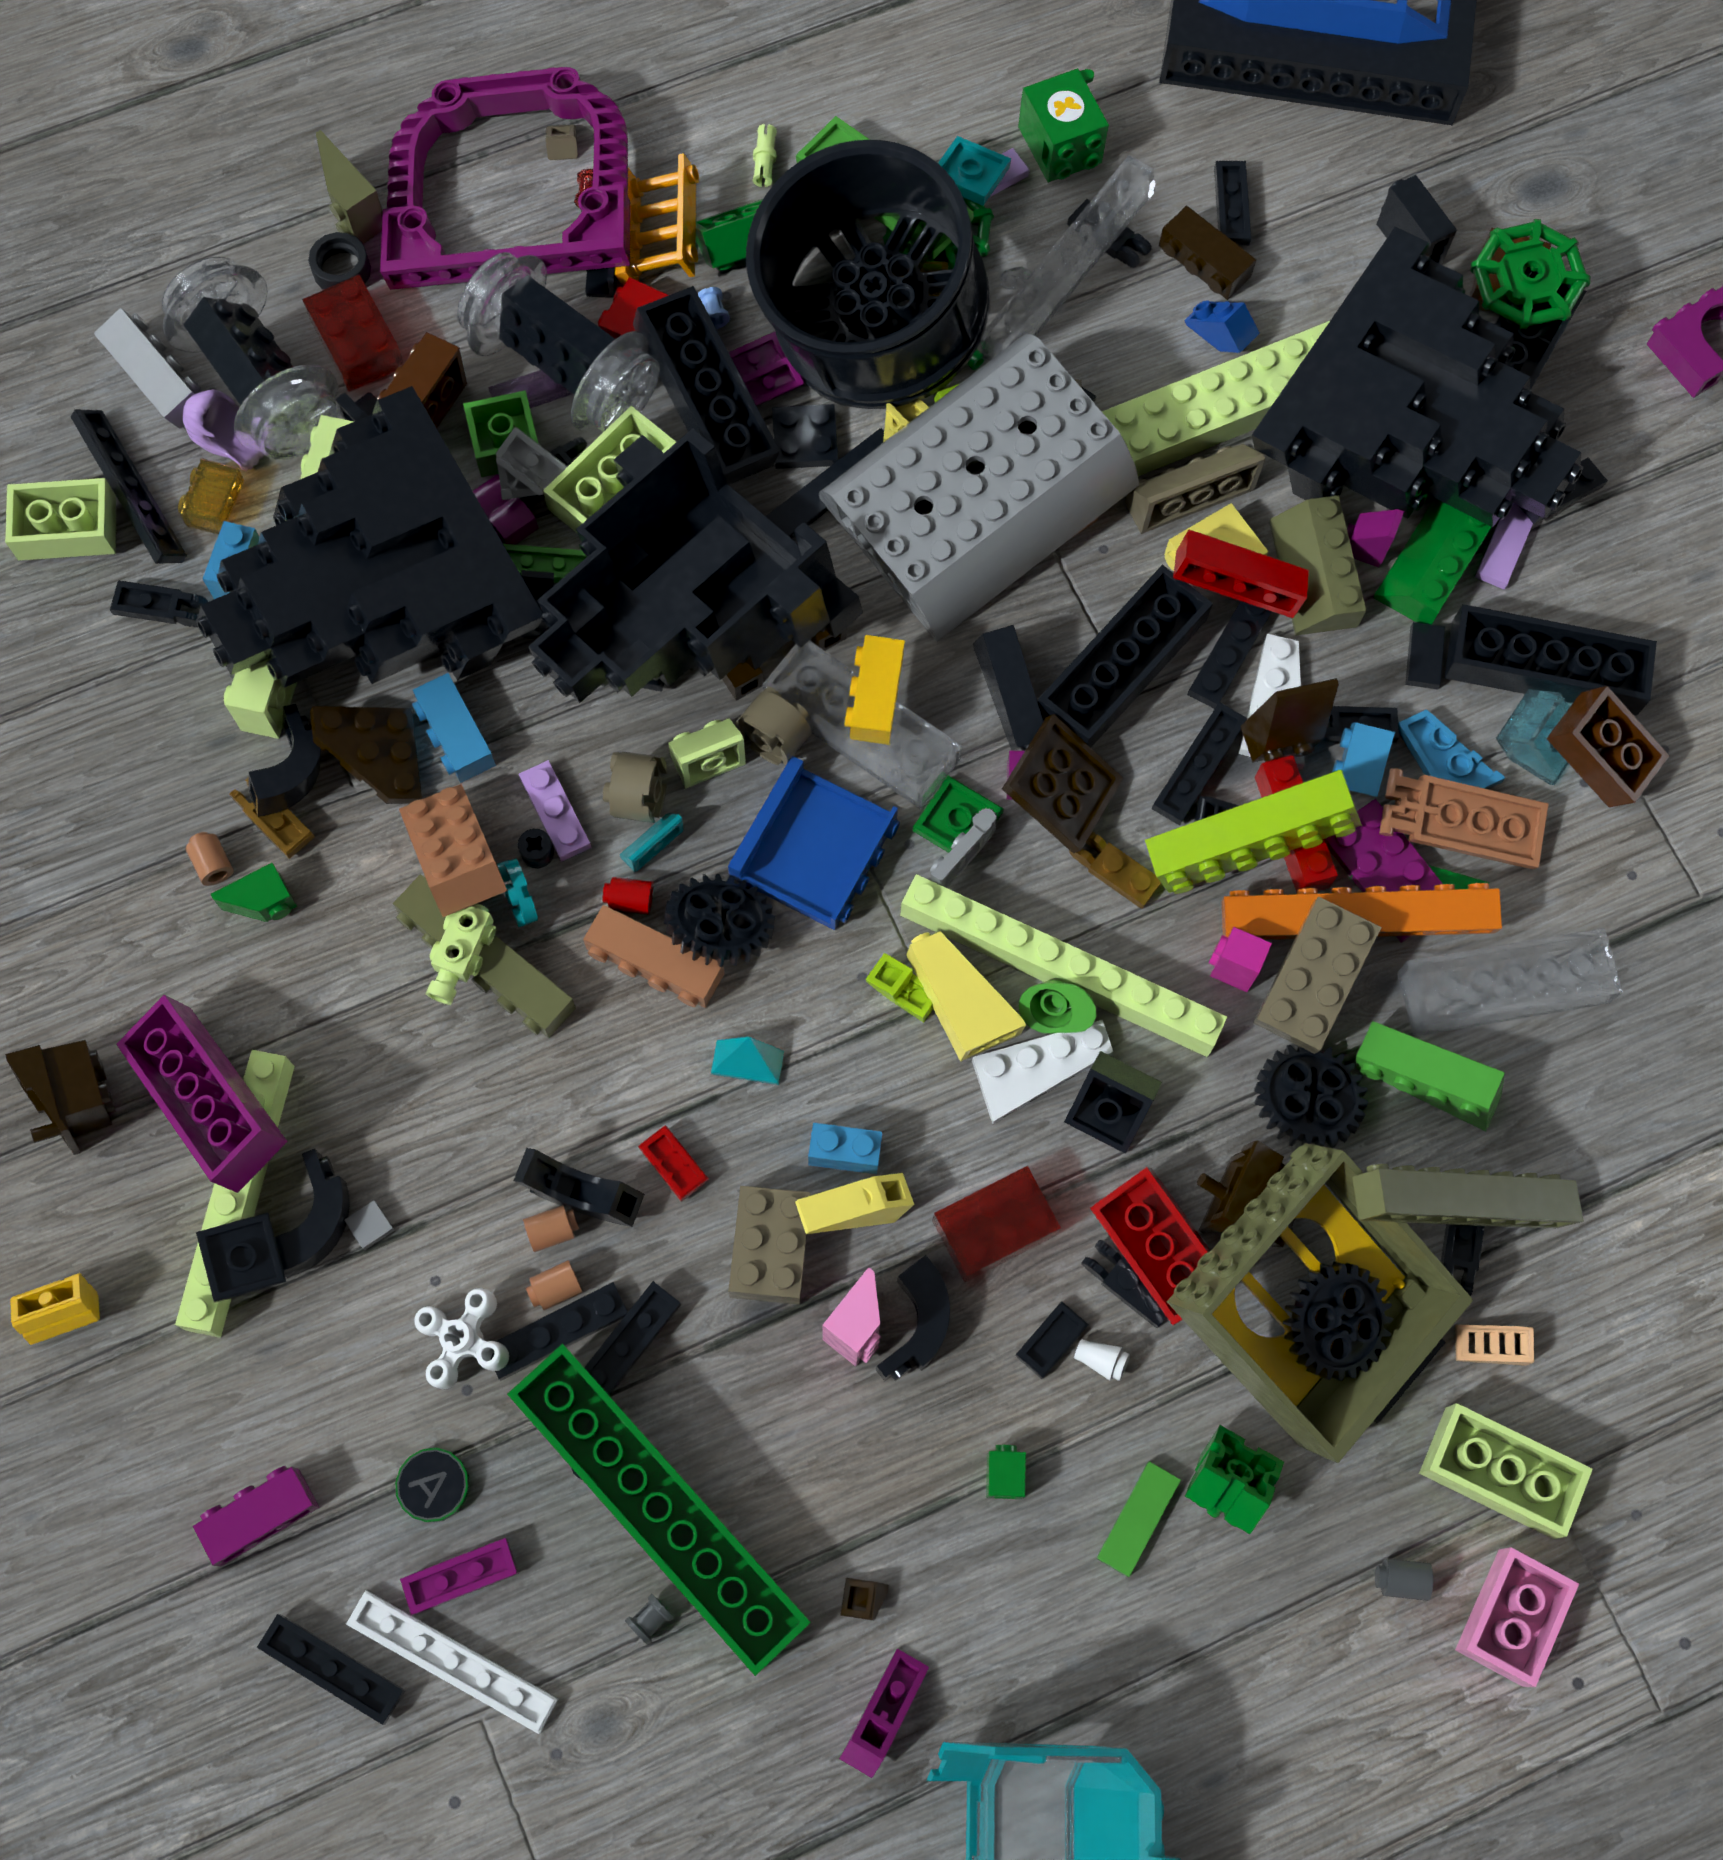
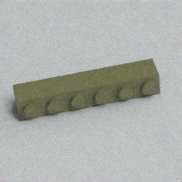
M420 874L393 902V905L398 912L396 919L408 930L411 931L415 927L423 934L421 940L432 949L435 942H440L444 935L443 925L446 916L442 917L426 878ZM466 919L463 927H469L473 921ZM494 936L489 946L483 945L479 956L483 957L482 966L477 976H474L471 981L484 993L491 990L499 997L496 1000L497 1003L508 1013L512 1014L516 1011L525 1019L522 1023L532 1033L538 1035L542 1032L546 1037L550 1038L576 1009L573 999L497 936ZM452 949L449 958L457 957L459 950Z

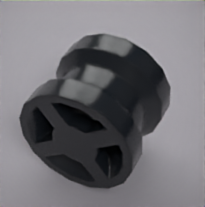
M535 828L529 829L522 833L518 839V849L523 862L527 866L539 869L547 866L552 861L554 849L550 837L545 831Z

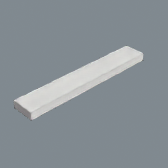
M365 1590L346 1625L538 1734L543 1730L559 1700L557 1697Z

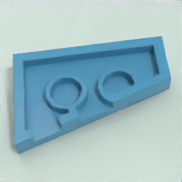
M1427 709L1398 723L1399 734L1424 775L1484 789H1490L1504 781L1505 777L1497 770L1494 772L1481 761L1483 758L1477 752L1468 750L1456 739L1457 735Z

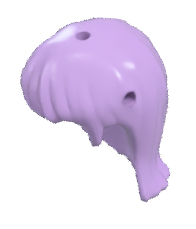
M212 389L194 394L184 405L183 423L190 439L212 454L230 458L238 464L241 470L247 471L252 469L254 465H257L259 459L263 458L268 444L272 442L274 429L272 421L249 418L245 411L235 404L232 398L219 390Z

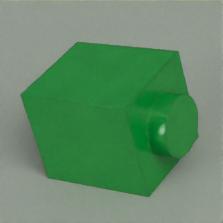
M995 1445V1451L987 1453L986 1498L1020 1500L1025 1498L1026 1452H1017L1016 1445Z

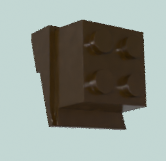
M86 1040L42 1049L40 1045L5 1054L14 1075L38 1113L45 1112L52 1122L48 1125L30 1129L34 1143L61 1136L72 1153L76 1155L80 1154L76 1137L112 1125L109 1113L116 1112L111 1093L108 1091L105 1082L107 1077L104 1066L99 1058L97 1049L90 1051Z
M1256 1140L1244 1145L1240 1153L1230 1158L1220 1182L1205 1173L1201 1174L1197 1180V1185L1213 1194L1214 1197L1199 1231L1203 1234L1206 1232L1223 1233L1229 1226L1234 1225L1244 1214L1246 1205L1253 1199L1258 1198L1267 1187L1268 1180L1285 1167L1282 1163L1284 1156ZM1295 1219L1288 1225L1291 1230H1293L1292 1226ZM1279 1236L1270 1247H1283L1285 1241Z

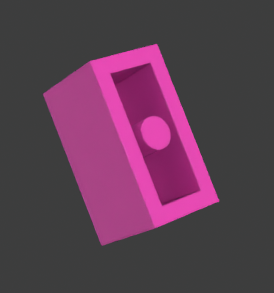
M1233 927L1228 937L1221 936L1211 955L1209 964L1214 967L1210 977L1248 992L1260 973L1272 943Z

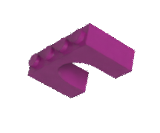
M1723 285L1717 290L1714 288L1708 290L1695 304L1692 305L1690 302L1685 304L1671 319L1667 317L1661 319L1652 328L1653 334L1647 342V346L1693 398L1717 384L1723 376V360L1706 342L1701 330L1703 322L1723 320Z

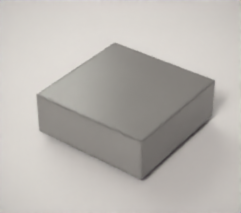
M375 1200L344 1220L364 1250H367L395 1231Z

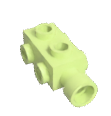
M477 903L446 916L443 925L444 935L440 942H435L430 953L431 965L436 972H439L436 980L430 982L426 991V995L431 999L451 1005L457 993L455 986L458 980L467 983L470 975L477 976L483 962V957L479 956L484 944L489 946L492 943L496 933L493 918L488 912L489 909ZM466 919L473 921L469 927H463ZM452 949L459 950V955L455 958H449Z

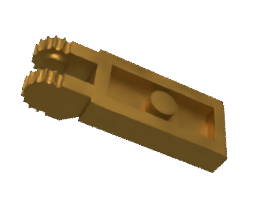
M248 777L247 779H245V781L247 782V786H248L249 777ZM234 789L229 793L243 809L245 815L289 859L315 838L312 832L289 809L258 817L253 802L249 803L240 791Z
M1093 831L1086 843L1100 853L1096 859L1083 848L1074 854L1069 850L1073 858L1089 869V873L1139 908H1144L1162 884L1155 874L1108 842L1107 844L1101 836Z

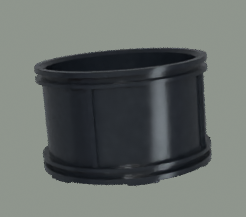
M855 140L826 147L809 155L787 170L767 192L754 215L746 245V267L752 292L766 319L775 329L781 349L788 361L801 376L802 380L820 396L843 406L862 409H886V403L899 407L925 399L942 389L953 380L973 356L983 337L990 313L991 296L989 281L982 257L974 243L970 216L959 188L950 175L936 161L912 147L885 140ZM877 216H900L885 246L878 242L867 243L855 224L857 221ZM919 222H925L926 226L909 253L903 254ZM841 230L856 257L852 260H847L830 236ZM945 233L958 248L954 268L951 270L921 272L920 270ZM817 247L834 268L832 272L834 282L793 286L800 267ZM934 293H941L940 296H930V295H929V294H934ZM902 301H909L904 306H897ZM828 305V307L803 311L798 313H790L789 310L794 308ZM851 306H856L852 311L847 312ZM883 318L879 323L871 324L874 319ZM839 327L832 341L806 333Z

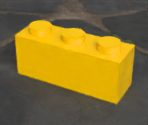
M865 635L863 647L857 646L854 666H860L859 676H852L849 696L855 697L853 707L847 706L844 724L845 727H850V739L890 745L905 640Z

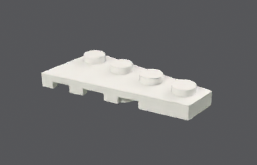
M1271 634L1266 635L1247 718L1276 691L1301 686L1299 641ZM1242 736L1238 754L1250 757L1244 736ZM1294 753L1284 755L1285 757L1293 755L1298 769H1303L1305 765L1304 756L1295 757Z
M1103 1020L1094 1022L1086 1031L1054 1033L973 1057L972 1063L992 1124L1003 1119L1004 1116L1014 1110L1027 1105L1031 1100L1043 1093L1051 1091L1072 1076H1076L1092 1067L1100 1051L1112 1055L1113 1049Z

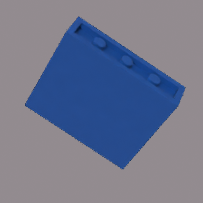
M792 756L728 865L729 877L731 875L734 876V880L738 882L746 880V886L750 888L756 886L758 887V892L836 930L840 921L846 923L851 915L854 905L850 903L855 894L861 895L869 881V877L866 874L871 865L877 867L885 852V849L881 847L886 838L892 840L900 825V821L897 820L898 808L893 806L889 812L805 770L804 761Z

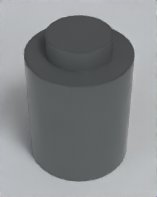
M1385 1558L1382 1565L1376 1566L1375 1586L1376 1588H1381L1383 1596L1429 1601L1433 1590L1432 1565L1426 1562Z

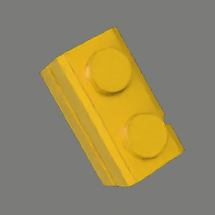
M81 1273L13 1296L10 1299L12 1326L20 1335H23V1338L30 1345L87 1326L100 1319L98 1293L91 1284H88Z

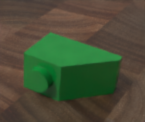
M273 863L211 893L213 900L221 910L264 922L282 919L291 912V909L297 907L282 876Z

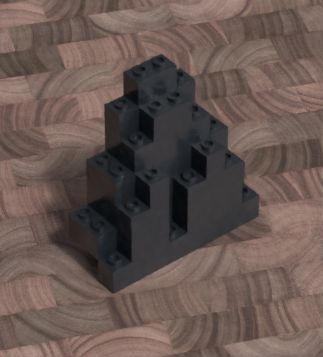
M1394 227L1252 434L1255 450L1288 467L1294 495L1304 500L1338 495L1340 497L1343 486L1390 510L1399 509L1404 511L1403 517L1407 519L1414 510H1420L1427 498V494L1492 528L1499 518L1505 519L1513 503L1545 519L1551 509L1556 511L1565 497L1564 490L1569 483L1575 484L1583 470V466H1581V452L1558 441L1566 427L1564 408L1533 394L1530 390V376L1515 369V363H1513V356L1516 350L1513 347L1514 333L1482 319L1479 315V301L1465 294L1463 275L1431 260V257H1429V242L1397 227Z
M411 386L377 400L372 415L337 428L329 456L321 459L318 472L281 487L273 515L276 526L261 532L258 545L221 560L217 579L222 590L225 593H230L200 605L198 619H196L201 634L205 638L210 637L215 646L213 653L221 667L226 666L231 675L268 659L266 664L271 676L275 680L279 679L285 688L356 656L355 663L362 676H367L371 684L439 653L442 654L441 660L445 669L449 673H453L458 681L490 666L503 643L538 628L542 621L540 615L543 613L416 391Z
M692 428L665 453L642 435L614 459L618 470L616 477L624 488L576 529L581 540L579 547L587 558L537 600L543 611L540 617L549 629L528 647L535 658L531 663L543 677L549 674L555 680L553 684L563 696L568 697L571 695L581 703L600 685L605 687L609 684L617 693L624 689L632 697L652 679L656 681L660 678L667 686H670L688 669L693 671L696 668L704 677L711 672L719 680L724 678L739 663L743 665L746 662L756 670L790 640L794 641L801 648L819 631L822 633L827 631L832 637L836 638L863 614L859 596L836 577L827 541L804 522L794 530L797 543L727 484L715 446Z

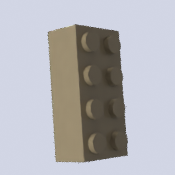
M1318 896L1313 902L1253 1023L1314 1054L1319 1052L1382 927Z

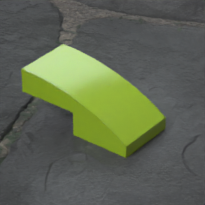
M884 953L865 979L866 982L887 999L924 1023L933 1011V1003L927 997L924 987L918 977L913 974L911 968Z

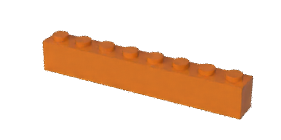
M1488 883L1469 884L1468 889L1455 890V885L1441 884L1435 885L1434 890L1421 891L1419 885L1401 886L1400 891L1386 892V887L1373 886L1365 888V892L1352 893V888L1338 887L1332 888L1331 893L1318 894V889L1304 888L1298 889L1297 894L1284 895V890L1270 889L1264 890L1263 895L1250 896V891L1236 890L1230 891L1229 896H1224L1221 901L1223 935L1227 937L1233 927H1236L1263 940L1295 939L1313 902L1318 896L1382 927L1377 937L1494 934L1502 929L1500 888L1489 889Z

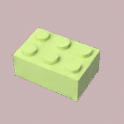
M105 478L8 484L5 543L18 561L116 554V495Z

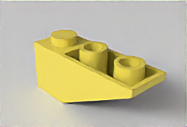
M903 1173L873 1176L801 1198L795 1202L806 1234L895 1223L914 1205Z

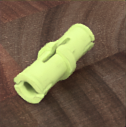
M762 124L758 127L757 147L753 150V160L755 161L753 183L762 187V179L765 178L764 185L768 187L772 184V169L777 157L776 150L774 149L777 130L774 126L768 124L766 135L765 124Z

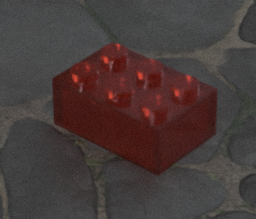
M356 275L302 299L309 319L348 392L391 374L400 365H404L399 347L360 275Z
M1028 1166L935 1212L932 1219L964 1283L1057 1236L1061 1229Z

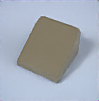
M576 125L546 127L545 139L548 159H576L578 157Z

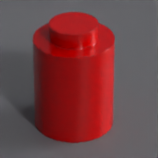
M612 877L610 883L604 884L602 901L603 903H608V907L615 911L649 915L653 901L654 883L653 881Z

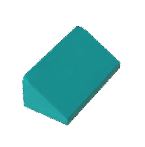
M665 814L620 853V858L634 872H637L684 831L682 817L679 814Z

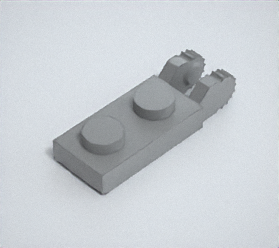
M985 807L978 814L976 813L972 818V828L966 834L962 832L957 836L951 846L952 850L945 858L940 856L934 862L930 869L932 882L948 888L992 837L994 831H996L997 815L996 812H993V809Z

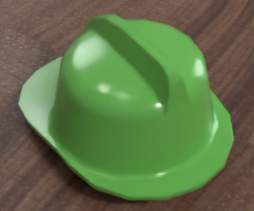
M1048 980L1031 986L1022 993L1019 1000V1013L1024 1022L1031 1029L1040 1033H1077L1086 1031L1094 1024L1097 1017L1096 1006L1092 997L1084 989L1061 980Z

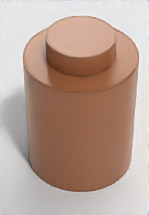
M200 832L189 839L185 849L203 885L211 886L221 883L233 874L234 869L216 834Z
M564 1205L523 1219L534 1253L574 1239L573 1231L579 1230L573 1209L566 1211Z
M569 1260L529 1278L531 1286L526 1288L533 1306L541 1305L544 1311L583 1292Z

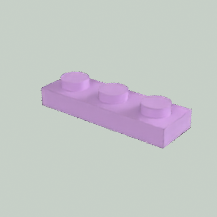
M549 760L519 773L520 780L561 862L592 848Z

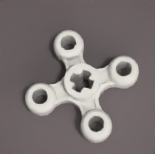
M483 1288L471 1290L465 1299V1312L458 1320H447L445 1314L440 1309L432 1306L423 1307L416 1313L414 1322L417 1330L428 1336H439V1341L443 1347L440 1357L432 1361L426 1369V1379L433 1387L439 1389L452 1387L458 1379L457 1368L459 1363L467 1357L474 1356L477 1358L479 1365L490 1371H499L507 1365L509 1360L507 1348L499 1342L484 1341L480 1330L483 1320L491 1316L497 1308V1299L489 1290Z

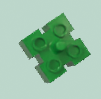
M1219 1425L1200 1455L1195 1468L1196 1473L1190 1481L1185 1497L1195 1502L1199 1507L1207 1509V1513L1213 1518L1219 1517L1224 1512V1520L1230 1525L1251 1534L1271 1504L1276 1489L1274 1485L1280 1477L1284 1461L1260 1447L1256 1451L1244 1445L1246 1439Z

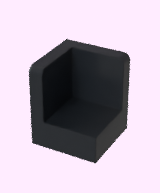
M615 267L586 270L585 293L587 297L614 298L617 290V277L614 275Z

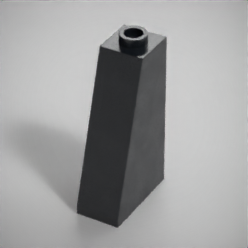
M1010 625L983 633L973 643V648L1011 751L1018 749L1025 751L1042 725L1043 719L1015 627Z

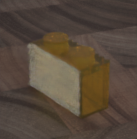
M204 458L200 459L198 468L194 467L190 474L191 486H189V491L186 492V495L181 496L178 503L179 514L186 526L219 535L223 521L228 522L245 481L239 468Z

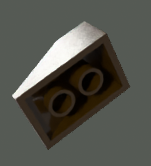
M1337 678L1276 691L1240 726L1252 763L1262 760L1267 762L1293 753L1295 757H1301L1314 752V747L1324 739L1339 686Z

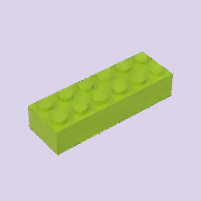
M1338 770L1145 839V843L1156 877L1169 893L1181 894L1193 889L1194 884L1206 880L1207 883L1219 881L1226 876L1225 873L1237 869L1238 871L1253 869L1258 865L1257 862L1268 858L1271 860L1284 858L1293 849L1302 846L1304 849L1316 847L1323 842L1322 839L1333 835H1336V837L1347 836L1355 832V828L1362 826L1343 772Z

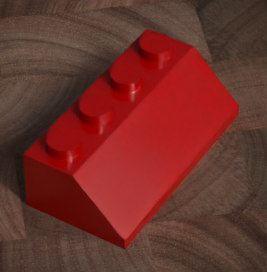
M1146 1167L1090 1207V1209L1174 1326L1183 1319L1167 1301L1174 1294L1177 1284L1188 1278L1197 1268L1199 1259L1211 1250L1154 1170Z

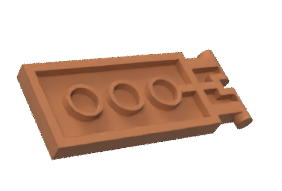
M1390 768L1385 798L1395 800V805H1384L1379 831L1380 835L1393 836V831L1408 834L1410 842L1528 869L1539 868L1549 803L1428 775H1422L1419 777V780L1404 777L1403 770Z

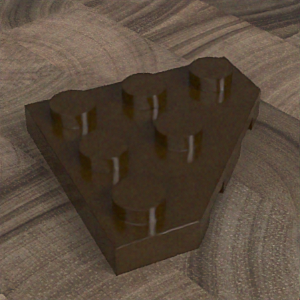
M312 706L310 715L313 742L323 751L327 749L341 761L340 765L360 782L363 780L377 792L376 795L386 804H410L413 801L422 799L412 708Z

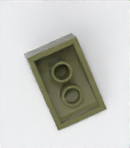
M319 130L316 132V138L327 191L332 202L329 208L338 220L335 224L336 228L341 233H348L357 237L364 244L382 232L383 211L377 191L330 139Z

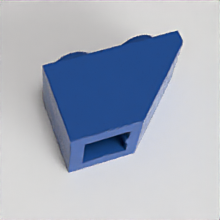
M1202 301L1193 308V312L1184 320L1190 329L1220 352L1241 353L1260 334L1245 303Z

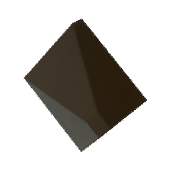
M846 1578L840 1615L875 1621L888 1593L889 1585Z

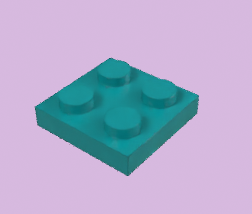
M957 136L938 164L954 180L964 198L984 206L1010 169L1011 158Z

